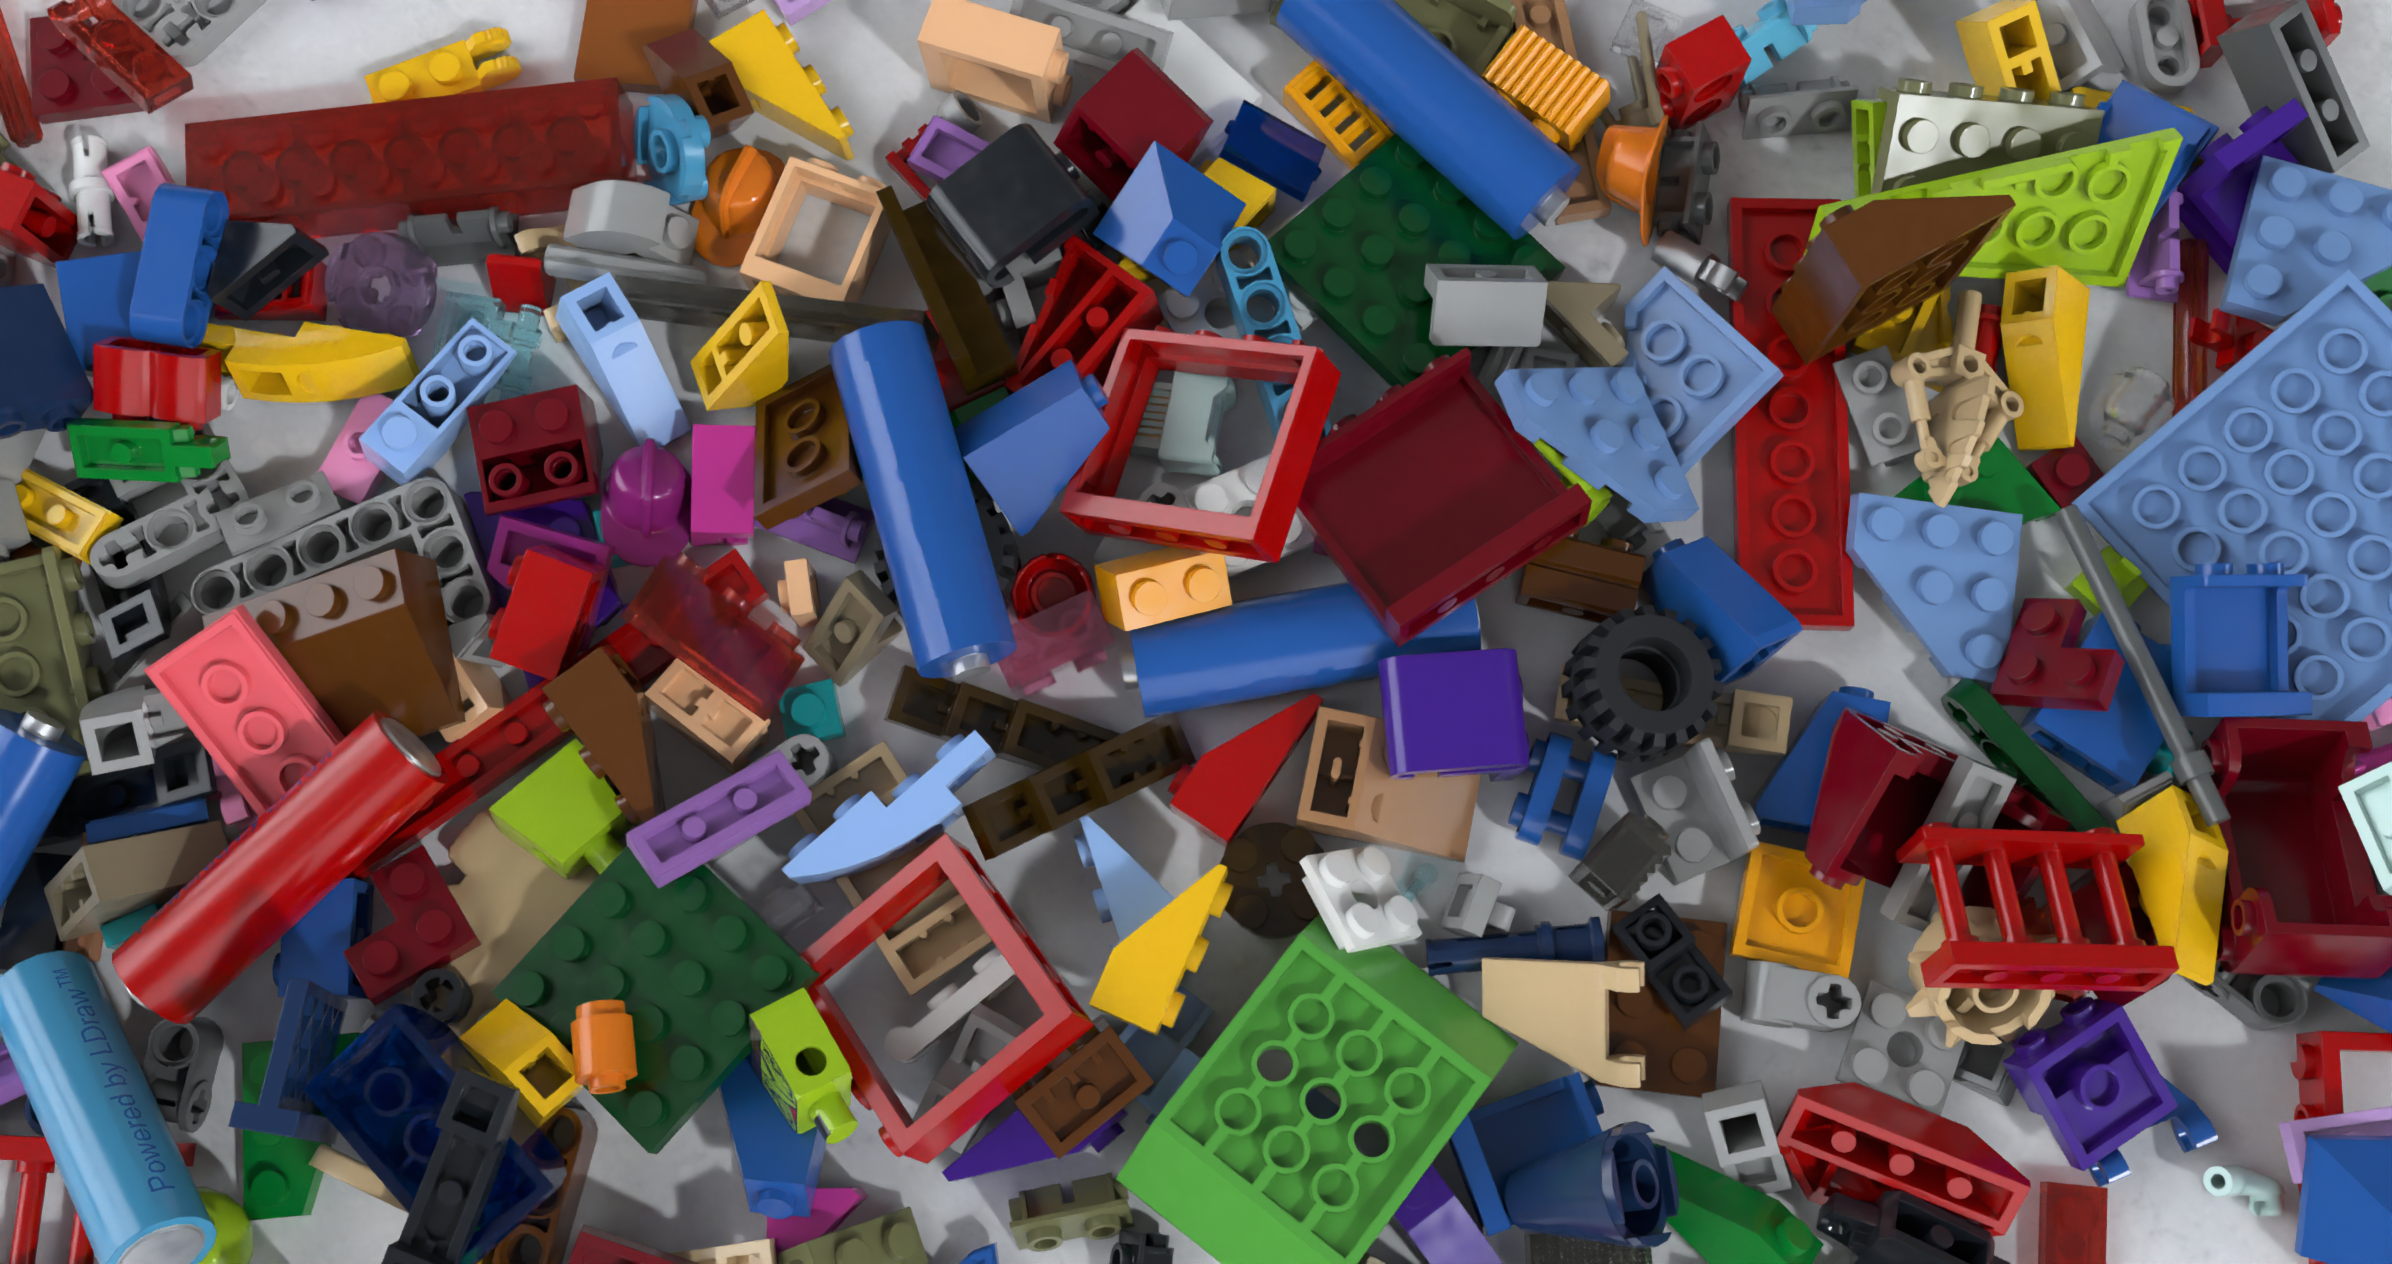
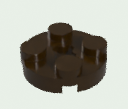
M1263 823L1246 829L1227 845L1220 864L1226 866L1228 870L1224 882L1234 886L1224 909L1225 912L1241 928L1260 938L1284 939L1301 933L1320 913L1302 881L1306 874L1299 861L1306 855L1325 853L1324 850L1316 843L1308 831L1285 823ZM1270 865H1277L1280 873H1289L1291 883L1284 884L1282 886V895L1277 897L1271 896L1269 888H1259L1257 878L1265 876L1266 867Z

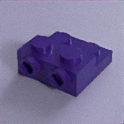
M2082 997L2065 1005L2060 1011L2063 1021L2047 1032L2045 1029L2039 1028L2020 1035L2012 1044L2016 1053L2002 1061L2029 1110L2043 1116L2070 1166L2081 1171H2085L2178 1107L2123 1006L2098 998L2093 999L2092 997Z

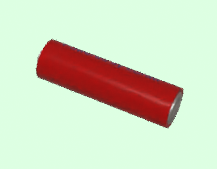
M374 711L112 953V964L132 998L145 1009L154 1011L176 1024H188L449 782L447 773L438 759L415 734L398 720L385 712Z

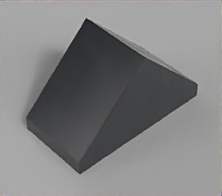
M227 220L206 293L211 301L247 321L330 254L324 245L292 224Z

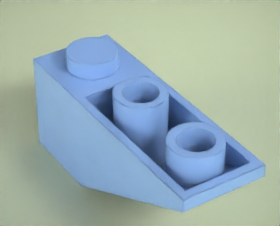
M610 272L561 296L555 319L636 446H643L647 438H654L657 447H664L690 433L692 428L644 327Z
M472 317L361 435L359 442L365 458L400 486L416 479L424 478L447 453L469 422L467 407L482 404L517 355V352Z
M1086 815L1080 818L1084 833L1074 836L1084 869L1095 866L1102 885L1101 888L1092 890L1101 921L1106 923L1113 920L1119 940L1122 942L1175 898L1099 825ZM1120 942L1110 945L1111 952Z

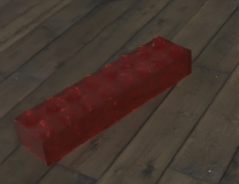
M613 77L185 124L186 186L222 191L229 203V220L292 224L313 239L397 230L399 221L407 220L408 215L414 213L418 214V216L446 213L449 219H457V212L487 210L491 206H498L501 211L509 210L511 214L518 213L519 216L564 212L569 210L572 189L603 180L637 182V166L633 146V104L618 78Z

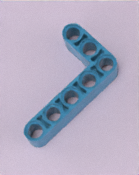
M1249 226L1237 227L1228 232L1222 241L1223 246L1216 255L1215 261L1240 339L1244 335L1252 334L1266 338L1274 343L1291 344L1295 339L1302 340L1273 252L1265 235L1258 229ZM1238 244L1249 246L1256 254L1257 264L1249 269L1238 268L1229 258V248ZM1259 296L1269 300L1274 307V319L1269 322L1255 321L1247 311V300ZM1254 380L1274 440H1276L1283 420L1284 404L1289 402L1294 384ZM1328 416L1320 440L1329 435V431L1332 428Z

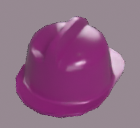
M647 438L643 446H636L625 451L606 470L602 484L600 524L603 540L607 544L616 546L614 555L628 564L641 567L663 565L676 558L688 544L691 533V476L673 453L662 447H657L654 438Z

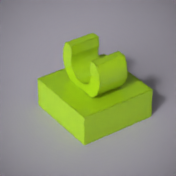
M2107 545L2100 550V553L2127 608H2129L2149 585L2141 578L2140 574L2142 571L2125 556L2121 557ZM2081 570L2064 590L2074 599H2078L2083 607L2095 616L2102 610Z

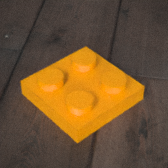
M1758 841L1759 846L1746 855L1728 956L1750 961L1781 963L1795 966L1801 970L1839 975L1849 979L1866 879L1862 878L1858 886L1845 883L1841 890L1835 889L1821 882L1809 872L1813 864L1806 859L1804 851Z

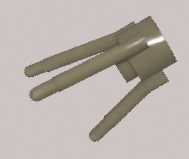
M1642 10L1637 12L1636 21L1644 78L1638 58L1630 56L1628 58V66L1636 101L1618 110L1621 117L1618 121H1616L1609 109L1605 108L1599 118L1606 129L1612 125L1659 127L1664 116L1660 102L1647 14ZM1667 132L1665 133L1664 141L1669 138Z

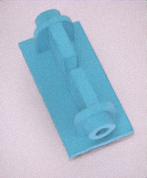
M1772 0L1756 12L1760 20L1747 29L1744 28L1743 24L1734 27L1733 31L1752 59L1739 88L1743 89L1750 82L1773 67L1764 50L1765 47L1769 46L1777 61L1783 60L1812 40V33L1817 30V25L1792 26L1785 0Z

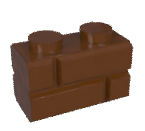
M1575 531L1523 566L1515 600L1516 604L1601 624L1606 618H1611L1619 610L1630 607L1633 612L1635 611L1646 555L1633 553L1634 546L1629 542L1619 539L1604 538L1601 539L1600 544L1579 540V533Z

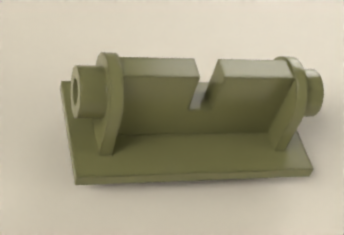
M1110 1172L1072 1181L1074 1202L1064 1203L1060 1183L1019 1191L1018 1198L1009 1199V1210L1012 1222H1009L1019 1250L1028 1248L1037 1252L1049 1251L1061 1246L1065 1240L1085 1236L1094 1240L1108 1239L1118 1235L1124 1228L1134 1227V1220L1127 1201L1129 1200L1128 1189L1120 1184L1116 1178H1113V1174Z

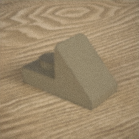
M1547 281L1548 288L1543 321L1574 353L1580 354L1579 358L1588 367H1622L1629 353L1624 348V339L1612 325L1607 322L1600 324L1597 320L1615 303L1622 286L1614 283Z
M859 570L844 579L802 648L841 687L848 683L900 634L903 628L894 618L899 609L862 570Z

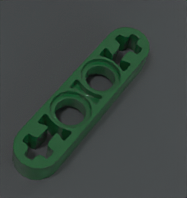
M1963 678L1942 696V706L1947 714L1998 770L2017 779V784L2071 822L2065 832H2086L2102 827L2112 828L1981 685L1969 678Z

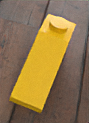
M2003 0L1955 21L1969 71L1975 83L1984 87L1983 95L1999 96L2000 87L2005 86L2035 91L2033 99L2049 100L2051 91H2061L2035 0Z
M760 281L690 361L707 411L756 406V401L780 390L788 381L789 331L771 281Z

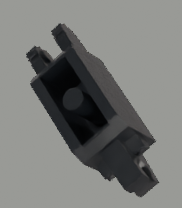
M1902 1190L1885 1191L1874 1203L1861 1199L1857 1200L1835 1192L1819 1209L1816 1229L1852 1251L1850 1264H2010L1994 1255L1995 1242L1989 1231Z

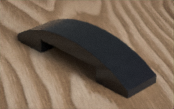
M77 478L63 485V487L122 517L124 520L119 528L140 518L132 502L128 503L117 497L109 479ZM146 539L139 542L148 557L155 554ZM123 552L113 556L117 569H122L128 565L126 555ZM93 569L106 609L98 617L112 660L119 664L170 638L172 630L171 611L162 573L137 586L127 589H115L106 585Z
M195 737L157 748L154 764L93 776L91 774L74 779L37 847L83 838V833H86L85 824H89V821L202 798V800L218 792L212 756Z
M464 1065L458 1067L436 1123V1127L442 1129L400 1238L398 1241L388 1245L381 1264L461 1263L499 1171L514 1122L520 1088Z

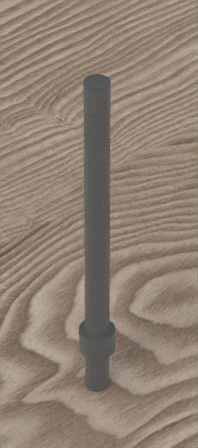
M2071 505L2061 509L2055 516L2175 759L2170 765L2180 786H2188L2207 827L2227 821L2231 816L2211 778L2215 770L2206 751L2197 749L2078 506Z

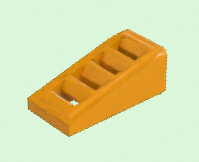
M1315 60L1288 82L1283 89V105L1350 170H1353L1394 136L1379 117ZM1319 86L1324 88L1312 100L1307 98ZM1335 99L1340 105L1324 118L1320 112ZM1352 115L1356 121L1339 135L1335 129ZM1365 130L1369 131L1373 136L1354 152L1349 145Z

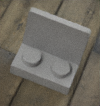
M1709 737L1698 741L1682 757L1631 777L1627 781L1674 886L1738 860L1759 846L1756 835L1761 833V828L1757 816L1747 801L1740 803L1731 784V781L1735 780L1733 765L1724 749L1721 747L1715 749Z

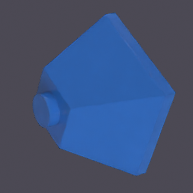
M1154 140L1092 234L1183 297H1189L1223 246V239L1234 227L1246 203Z
M2307 1134L2295 1252L2297 1254L2327 1264H2392V1136Z

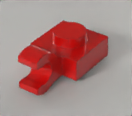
M2216 308L2212 312L2211 323L2196 316L2191 318L2188 339L2196 345L2217 352L2215 368L2225 373L2273 333L2274 330L2257 321L2219 311V308Z

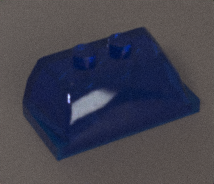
M401 1003L392 1005L303 1088V1091L407 1212L410 1213L442 1131L441 1128L436 1127V1123L458 1067L464 1065L488 1076L490 1074L459 1041V1037L447 1024L421 1009ZM518 1106L494 1185L460 1264H478L558 1189L566 1177L567 1173L562 1155Z

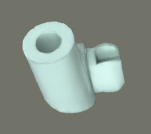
M2239 1165L2210 1167L2204 1174V1186L2214 1196L2249 1195V1211L2254 1216H2280L2284 1212L2281 1194L2286 1193L2277 1179Z

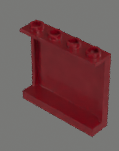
M1467 347L1451 357L1449 355H1442L1436 358L1424 369L1422 376L1406 386L1398 384L1389 388L1378 398L1373 407L1359 416L1350 414L1339 420L1331 428L1329 435L1319 440L1295 511L1398 648L1585 526L1591 508L1592 500L1582 487L1577 483L1567 489L1529 441L1515 431L1510 418L1471 372L1472 353Z

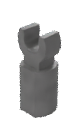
M1671 230L1661 237L1652 254L1651 260L1659 267L1663 268L1666 266L1674 275L1701 290L1709 286L1737 303L1750 284L1738 277V272L1721 264V260L1714 253Z

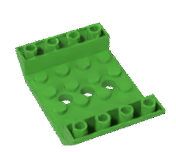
M1319 914L1296 937L1158 1114L1116 1177V1180L1220 1264H1358L1519 1043L1492 1022L1483 1018L1480 1013L1390 945L1347 953L1346 949L1339 950ZM1268 1050L1282 1051L1291 1061V1073L1283 1080L1269 1081L1258 1070V1058ZM1316 1087H1327L1333 1090L1340 1101L1338 1113L1328 1119H1319L1310 1114L1305 1104L1306 1095L1310 1090ZM1374 1124L1385 1131L1388 1137V1148L1382 1155L1368 1157L1358 1151L1354 1142V1133L1360 1126Z

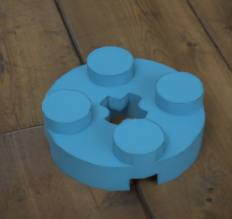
M676 94L649 96L646 100L650 102V105L638 108L633 126V146L637 165L647 164L652 180L643 181V183L670 193L669 205L671 206L705 199L708 194V180L705 174L704 148H707L711 141L710 127L706 118L703 115L694 116L686 101Z

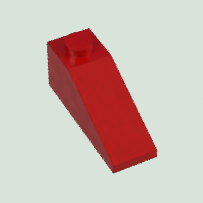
M1313 693L1200 757L1194 768L1185 763L1167 792L1174 796L1170 801L1171 811L1226 848L1235 839L1316 719L1319 706L1323 705V698Z

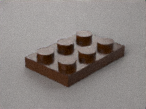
M831 364L756 401L754 518L766 530L789 519H795L805 511L836 496L844 495L852 488L862 484L861 468Z
M1610 910L1608 912L1605 961L1632 960L1612 931L1613 925L1632 912ZM1680 918L1695 936L1697 948L1723 979L1727 923ZM1646 979L1645 986H1640V992L1638 993L1609 990V1055H1645L1646 1079L1641 1080L1640 1088L1617 1087L1600 1083L1595 1079L1594 1085L1702 1098V1093L1716 1090L1721 1006L1687 1031H1684Z

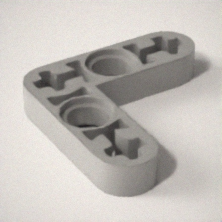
M141 0L104 1L167 60L176 66L187 68L202 62L267 0H233L231 7L226 12L218 15L209 13L208 7L211 0H180L178 3L175 0H159L158 9L154 14L146 18L135 17L136 6ZM198 15L208 25L205 29L195 22L194 19ZM181 33L190 39L183 47L174 41Z
M152 417L149 418V421L167 422L165 420H160ZM206 423L203 424V429L194 431V436L214 435L209 424ZM223 460L218 463L214 471L207 476L186 477L181 480L188 494L187 496L97 540L91 549L90 562L92 568L104 583L115 589H127L137 586L226 542L214 514L219 512L220 508L211 493L222 489L233 506L251 499L229 460ZM182 523L189 527L187 537L180 544L165 546L159 543L160 534L167 526ZM146 539L155 553L149 557L139 543ZM123 552L126 555L128 565L122 569H117L113 556Z

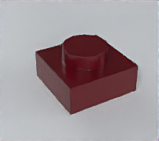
M2076 435L2074 447L2053 449L2026 467V470L2060 509L2071 506L2075 499L2104 475Z

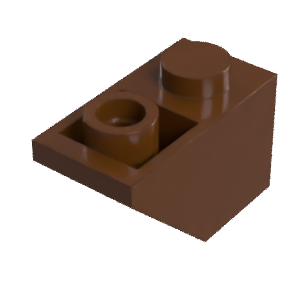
M693 28L644 45L643 50L663 93L680 96L690 106L694 116L703 115L709 124L711 139L736 131L755 113L732 62Z

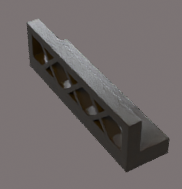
M891 185L876 191L892 231L967 395L1018 374L1019 371L964 253L928 209L926 200L902 210Z

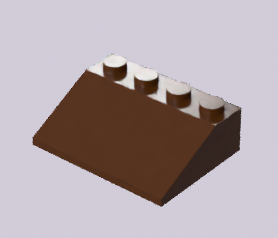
M2010 195L1873 200L1855 211L1851 205H1845L1829 214L1820 222V233L1806 244L1805 247L1808 252L1793 265L1792 268L1795 272L1792 277L1780 286L1782 293L1771 311L1804 364L1807 365L1947 290L2016 206V203Z
M394 548L202 616L205 629L237 606L243 604L345 737L376 710L385 712L395 718L417 737L466 722L437 566L434 559Z

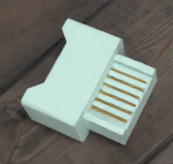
M1175 372L1173 383L1155 382L1130 452L1132 454L1158 457L1168 472L1216 477L1223 474L1224 466L1216 456L1223 415L1237 404L1238 389L1231 377Z

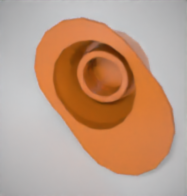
M1666 114L1663 116L1659 127L1635 125L1609 126L1604 132L1596 163V177L1601 190L1610 200L1640 214V234L1644 247L1649 245L1654 229L1653 216L1659 187L1660 153L1668 124V115Z
M746 144L743 148L731 149L719 154L708 165L705 172L708 180V194L705 199L695 201L690 215L699 220L694 248L702 258L717 266L730 268L742 265L785 168L781 159L768 151L755 149V147Z

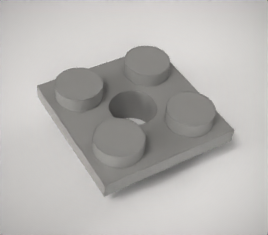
M1869 980L1861 1001L1859 1015L1855 1019L1835 1080L1842 1083H1859L1941 1116L1965 1040L1961 1039L1953 1048L1945 1046L1947 1026L1938 1016L1909 1017L1905 1007L1914 996ZM1896 1033L1909 1037L1915 1047L1914 1059L1906 1067L1895 1064L1888 1054V1042Z

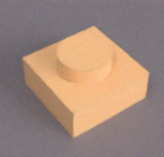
M807 558L784 561L786 579L778 580V595L781 609L784 614L791 613V617L801 628L816 626L822 617L816 571Z

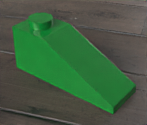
M1667 1149L1675 1169L1679 1196L1678 1214L1674 1217H1667V1222L1709 1264L1813 1263L1824 1244L1810 1231L1802 1220L1795 1217L1779 1200Z

